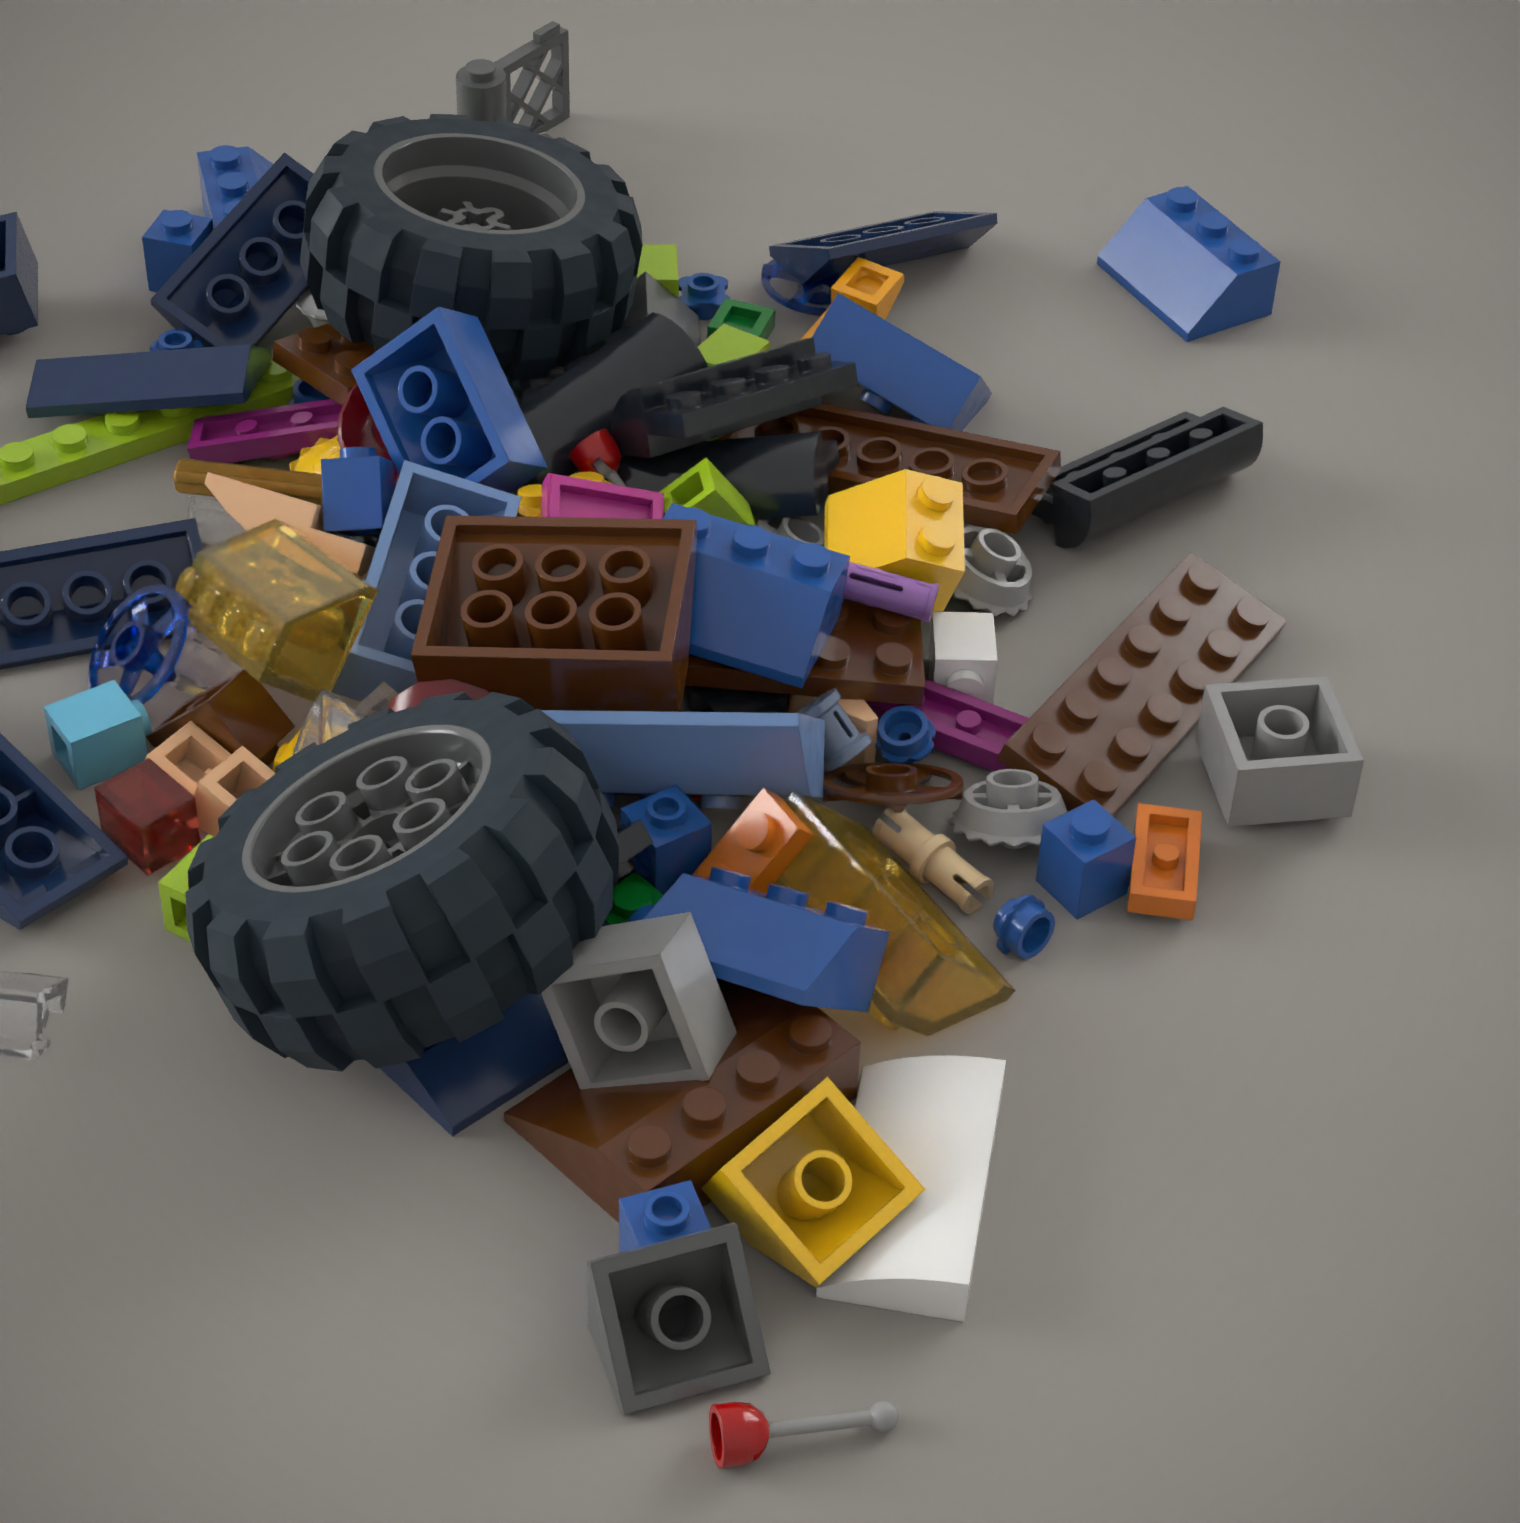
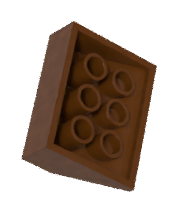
M446 515L411 652L417 682L455 679L486 689L489 693L496 692L522 698L532 707L540 710L680 712L689 662L698 531L697 521L687 519Z
M716 978L737 1033L709 1080H686L580 1089L573 1070L570 1068L504 1112V1121L618 1223L620 1198L691 1180L700 1203L704 1207L711 1202V1199L701 1188L725 1164L827 1076L849 1102L857 1098L861 1041L818 1007L799 1005Z

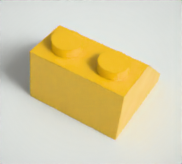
M904 469L831 494L825 502L824 547L828 550L850 556V562L882 569L886 572L930 584H939L932 612H943L965 573L963 483Z
M828 1076L725 1164L701 1188L730 1223L738 1224L739 1233L749 1245L815 1288L926 1190Z

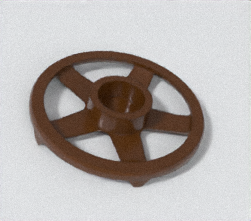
M890 762L859 763L838 767L833 771L824 773L823 800L825 802L846 800L866 804L890 805L895 813H902L909 804L930 803L945 799L962 800L964 781L959 774L932 765ZM932 775L952 782L946 787L921 785L929 781ZM840 777L842 782L857 787L842 788L831 781Z

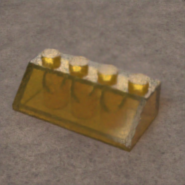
M273 519L199 551L192 566L186 568L177 581L175 587L176 600L172 608L258 682L325 706L379 590L290 525L278 519Z
M796 792L791 793L785 801L786 804L814 836L774 884L808 893L809 897L806 906L825 912L828 901L865 910L868 912L866 925L890 932L869 1007V1013L877 1021L893 1031H897L902 1026L929 1036L1010 998L1016 991L882 842L873 837L872 831L867 826Z

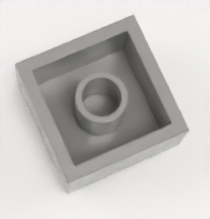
M1328 675L1205 685L1196 744L1227 827L1352 817L1364 759Z
M691 912L601 926L595 938L580 941L572 950L573 965L541 993L580 1089L686 1080H709L737 1033Z

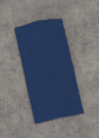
M284 152L151 298V305L176 330L188 332L193 337V341H201L204 347L258 345L309 288L300 263L308 182L314 173Z
M932 211L769 246L770 257L798 281L806 284L842 276L858 257L881 266H888L969 248L998 224L997 213Z
M245 344L39 359L35 363L26 404L28 418L242 404L247 401L272 360L271 350L267 347Z
M196 518L0 551V670L220 630L219 616Z
M604 922L602 926H607L611 924ZM528 993L502 1011L504 1020L460 1043L456 1037L449 1038L426 1047L421 1058L380 1069L453 1137L566 1065L569 1061L542 994Z

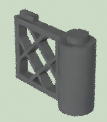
M552 21L534 31L533 40L494 63L486 59H476L468 62L456 74L457 115H467L471 120L496 123L497 119L513 123L519 110L522 109L524 113L518 124L533 127V132L537 134L548 131L570 117L568 30ZM551 50V58L543 73L539 69L548 51ZM523 67L511 91L510 73ZM536 77L540 81L529 103L526 104L524 100ZM552 91V108L540 114Z

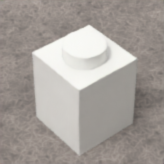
M932 612L928 655L930 681L993 704L998 662L993 613Z

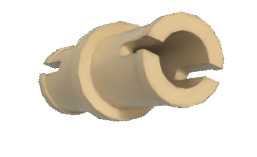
M890 806L883 812L901 828L899 833L895 832L880 818L877 819L872 831L873 837L879 842L884 843L910 865L911 875L920 883L926 884L931 882L960 906V909L966 914L975 913L983 906L965 889L966 885H970L987 900L990 898L994 890V881L990 877L983 875L956 853L955 843L946 835H934L907 813L906 809L902 813H895Z

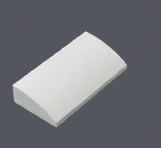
M956 1055L919 1056L888 1060L863 1067L855 1109L926 1190L825 1281L817 1286L816 1298L965 1322L1002 1098L1006 1060Z

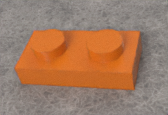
M763 788L692 875L709 878L712 866L728 869L751 876L749 889L766 894L769 883L774 884L814 834L780 795Z
M1142 803L1137 804L1134 825L1136 844L1129 881L1127 912L1193 920L1197 901L1202 811Z

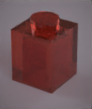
M150 758L94 787L101 830L147 876L182 858L201 842L195 797Z

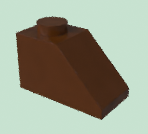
M246 667L186 701L158 725L150 735H147L146 738L156 748L185 724L192 721L230 754L243 745L268 766L274 761L276 753L280 748L277 743L296 726L252 671Z

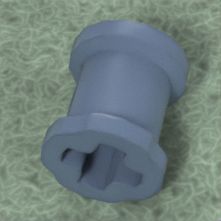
M836 688L821 694L796 712L825 720L824 772L826 773L833 771L854 758L872 742L867 732L859 733L839 704L841 695Z

